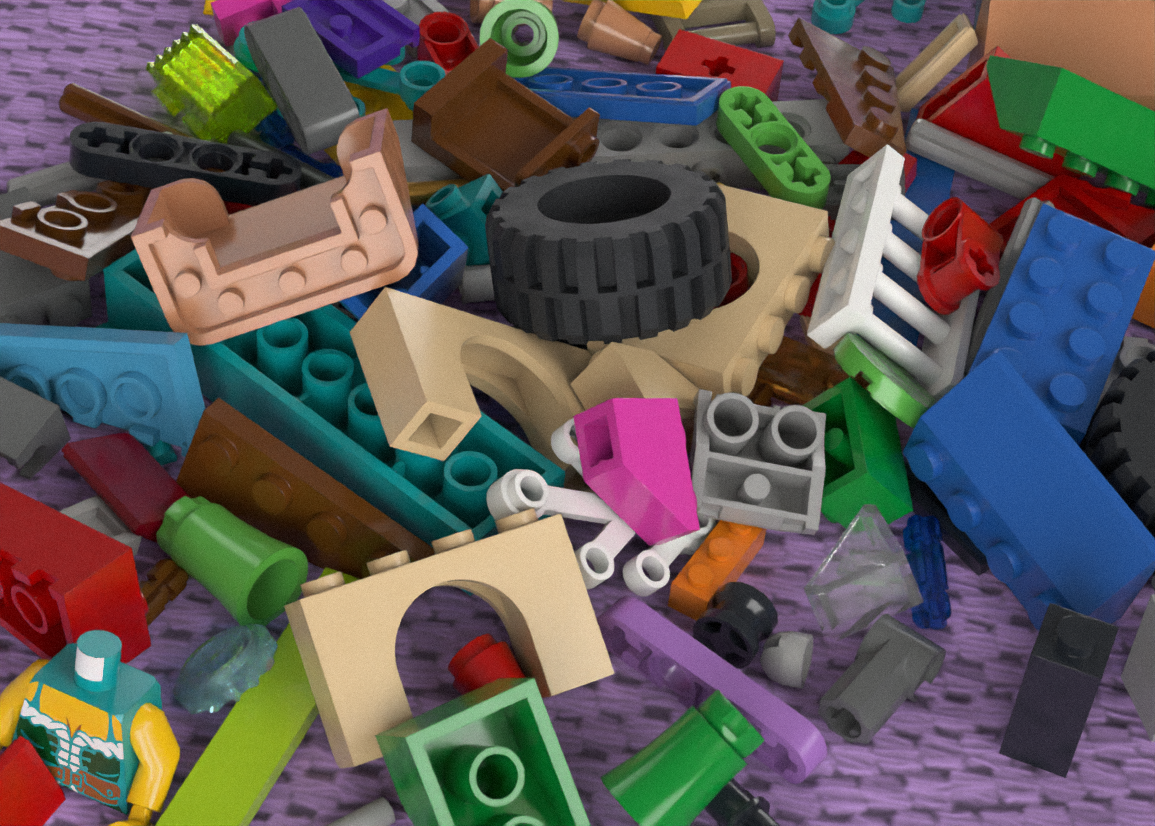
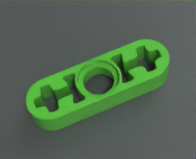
M746 86L733 87L724 91L719 98L716 119L717 129L769 195L773 198L822 210L827 201L831 179L827 167L766 94L758 89ZM772 145L780 147L786 152L783 154H770L761 151L758 147Z

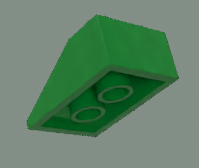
M499 678L375 735L401 804L414 826H591L534 678Z

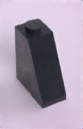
M1049 603L1028 661L999 754L1066 778L1119 627Z

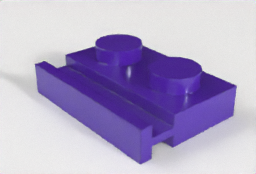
M292 0L282 6V12L297 7L302 8L331 60L356 79L400 56V49L409 45L414 48L419 45L420 27L383 0Z

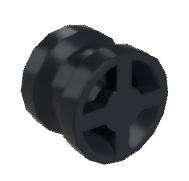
M729 582L722 585L712 600L713 608L704 611L693 626V637L737 669L749 666L759 651V642L768 639L778 624V613L768 597L755 587L743 582Z

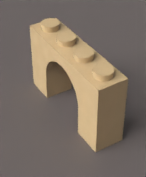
M717 184L726 198L730 253L742 257L747 263L748 280L751 288L732 303L713 309L703 319L690 320L689 325L674 332L665 330L658 332L657 337L640 340L639 337L622 339L621 344L653 350L701 390L712 391V400L716 394L721 395L724 393H738L748 396L755 385L759 367L768 354L776 353L783 339L784 328L794 313L799 314L803 311L809 297L810 287L819 273H823L824 265L835 244L834 239L829 237L828 211ZM588 341L587 349L592 357L597 351L609 344H604V341Z
M388 287L382 290L350 331V335L390 447L445 461L482 416L471 386L500 403L520 424L528 437L531 447L565 471V489L595 493L571 464L561 461L556 456L551 446L553 432L568 420L574 418L573 416L585 411L571 383L589 365L591 359L589 351L559 341L552 342L539 339L536 334L526 333L521 329ZM570 436L572 442L578 447L575 439Z
M535 508L496 520L495 524L499 534L476 542L472 530L468 529L432 541L435 552L433 556L411 563L407 550L366 563L370 573L369 577L345 584L342 572L340 571L300 585L304 598L287 604L284 607L333 757L339 769L355 767L383 757L375 735L413 718L396 665L395 642L398 627L406 610L418 596L431 587L450 586L464 589L486 601L504 623L521 669L526 678L535 679L542 698L551 697L615 674L561 514L538 520Z

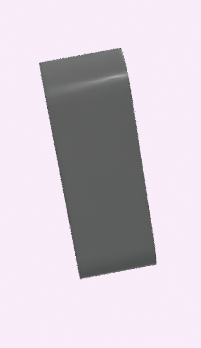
M297 7L245 25V38L253 62L302 152L307 156L338 145L340 133L347 124L360 118L350 91L303 9Z

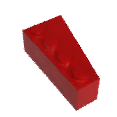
M0 482V625L39 657L51 660L67 644L77 643L80 635L92 630L108 631L119 637L122 642L120 661L125 664L151 647L146 620L149 607L140 591L132 548Z

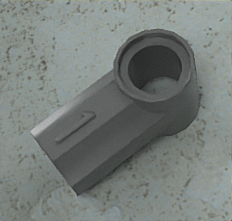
M886 613L867 632L858 648L855 661L821 698L818 714L824 719L831 731L850 743L860 742L868 744L907 698L913 702L919 698L914 695V692L924 681L930 684L934 681L945 659L946 650Z

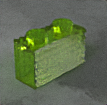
M190 25L189 32H182L180 40H173L172 47H165L163 55H156L154 62H147L146 71L157 84L150 91L151 94L173 118L179 112L184 113L185 116L180 120L196 139L212 140L227 144L228 137L234 130L239 129L248 134L277 108L276 103L261 81L198 25Z

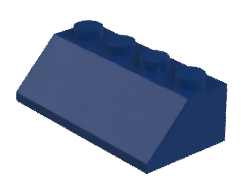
M998 351L989 355L920 416L902 453L908 459L909 465L916 477L926 482L945 506L953 524L959 530L965 532L975 546L986 556L988 566L993 575L1005 583L1023 605L1033 626L1040 631L1049 603L1109 624L1121 619L1155 571V538L1002 352Z

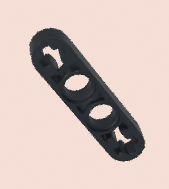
M105 122L83 123L76 126L70 132L69 163L73 170L79 174L92 178L149 188H158L178 180L195 178L206 181L213 186L223 201L251 206L300 191L302 167L297 160L281 153ZM159 158L167 161L153 162L144 159ZM204 169H222L225 172H209Z

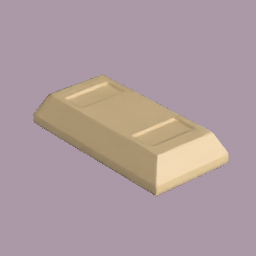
M965 13L959 14L895 78L901 112L908 113L978 44L975 30Z

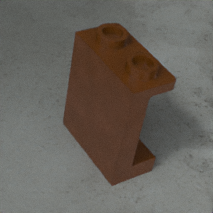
M489 38L414 102L411 142L469 182L490 174L503 192L509 187H519L522 180L531 176L540 177L546 175L549 170L560 167L568 169L578 167L580 163L590 162L596 154L600 143L599 139L596 138L600 114L589 107L574 120L507 75L508 49Z

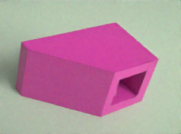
M611 398L573 416L584 482L649 546L662 545L700 530L697 515V498L693 491L686 451V434L682 426L677 398Z

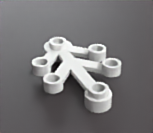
M572 418L553 432L551 446L561 461L571 464L583 477L579 448L570 438L571 436L577 442L574 418ZM513 469L495 481L487 492L488 509L495 520L535 508L538 518L543 514L551 516L561 514L564 518L606 524L591 542L584 544L574 551L586 589H592L611 577L614 572L613 559L636 533L596 493L548 486L543 477L532 470ZM697 514L699 531L662 545L650 546L648 550L642 551L627 561L623 568V578L628 588L636 595L646 597L665 586L670 577L669 565L678 555H693L716 526L715 519ZM586 559L593 564L595 572L588 566ZM642 567L646 569L650 579L644 574Z

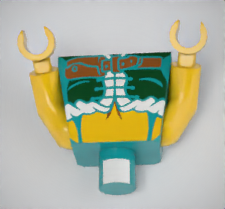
M104 630L85 632L80 635L77 643L67 644L51 660L38 659L33 662L3 690L0 695V751L3 746L8 747L15 739L17 740L21 736L30 741L58 784L127 815L129 813L127 820L118 821L109 826H154L150 822L153 812H162L180 759V747L162 711L161 686L153 675L120 661L122 642L118 636Z

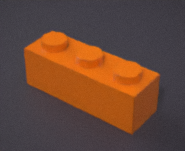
M719 520L672 581L667 606L697 621L704 611L713 608L712 600L722 585L738 580L763 546L767 529Z

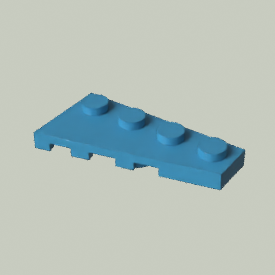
M0 323V377L59 405L60 410L66 411L73 416V422L95 429L101 423L128 430L129 434L133 435L139 443L152 447L161 440L181 447V456L186 457L202 413L205 410L188 333Z

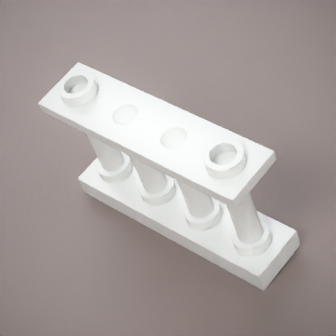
M887 144L847 176L832 234L835 244L824 265L807 336L826 349L847 333L859 334L914 376L934 399L939 401L965 378L963 374L980 289L962 299L959 309L946 316L939 314L932 308L929 309L882 272L883 265L880 262L883 256L917 282L921 255L892 233L890 220L891 217L923 241L921 232L929 216L901 194L902 187L899 185L905 158ZM872 296L925 336L922 351L873 314Z

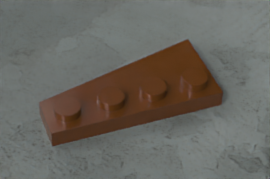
M798 18L788 37L793 45L804 48L799 55L804 68L811 71L816 69L818 74L812 84L817 93L829 101L825 109L843 144L868 157H872L888 144L900 155L904 156L906 144L894 67L890 66L891 61L874 48L863 46L860 50L811 23Z
M106 180L97 183L96 192L73 189L58 193L56 205L40 209L41 205L33 201L14 205L12 217L0 220V250L50 268L51 273L60 279L86 281L136 249L131 235L150 191L155 188Z
M217 398L203 411L176 480L191 498L201 496L210 503L223 506L236 517L266 535L300 549L306 555L308 562L322 569L328 567L359 579L370 576L366 563L400 551L407 550L411 563L435 555L434 549L222 399Z

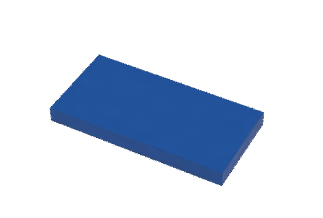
M546 67L541 72L530 77H512L570 117H579L590 107L600 114L599 119L697 126L718 110L721 94L731 88V81H727L725 78Z

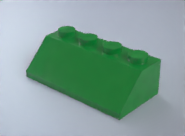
M990 55L986 68L999 126L1001 129L1022 138L1019 148L1048 159H1052L1054 153L1064 157L1061 167L1090 178H1095L1097 172L1106 176L1103 183L1105 187L1131 193L1133 197H1136L1138 191L1147 194L1144 204L1155 209L1154 111L1064 68Z

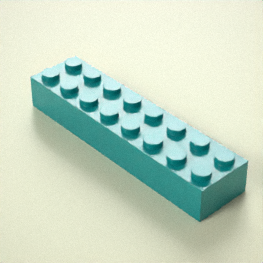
M136 249L103 269L108 322L113 323L117 329L173 332L166 320ZM331 304L214 344L202 346L190 344L201 392L212 402L217 398L222 399L432 548V541L468 529L472 530L475 542L499 534L495 524L496 520L488 509L487 492L495 481L513 469L535 471L543 477L548 486L564 488L565 471L482 411H480L481 418L445 461L390 447L350 335V331L357 322ZM543 514L541 517L538 518V520L551 517V515ZM461 589L462 591H464V592H465L466 594H468L469 596H471L472 594H474V593H471V592H469V591H467V590Z

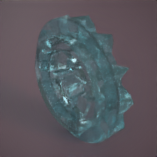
M260 624L235 626L217 633L202 643L187 658L174 684V697L191 715L203 713L206 710L210 713L218 712L231 700L239 702L241 695L246 690L259 685L258 678L260 675L271 670L275 663L273 656L278 648L277 642L269 630Z

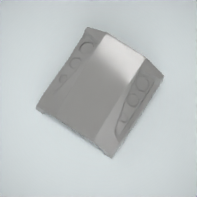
M699 389L693 400L695 405L694 432L689 462L693 491L697 498V514L716 520L774 531L815 535L819 530L826 469L824 453L826 414L814 412L800 405H790L782 409L776 405L772 408L755 405L747 397L738 393L716 394L711 401L712 391Z

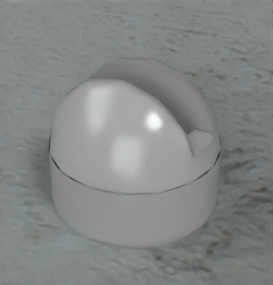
M783 631L768 637L763 647L764 651L760 656L763 671L772 681L781 685L803 689L812 661L813 635L796 631Z

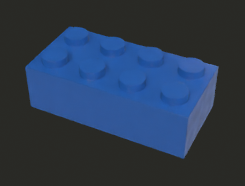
M1043 203L967 375L989 355L1001 351L1079 446L1086 434L1155 260V250Z

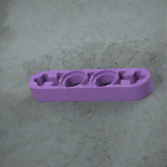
M624 596L597 617L606 649L659 688L666 685L679 694L681 697L677 701L688 709L692 705L698 709L703 701H706L710 695L719 690L765 739L751 755L792 784L803 782L827 757V745L822 734L807 718L644 602L635 597Z

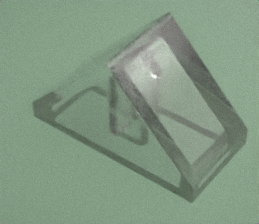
M864 504L804 588L823 635L834 641H839L872 626L886 613L892 617L924 602L901 545L876 505Z

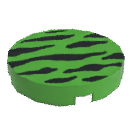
M847 333L833 349L835 360L842 369L854 378L862 371L863 374L861 376L869 383L866 389L871 393L870 396L910 427L915 428L920 416L937 402L907 371L862 337L854 333Z

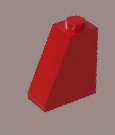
M996 46L920 106L916 120L922 118L1054 177L1059 174L1074 178L1081 176L1061 167L1064 160L1063 156L1054 153L1053 158L1048 159L1019 148L1022 138L1000 128L986 68L990 55L1012 59L999 46Z

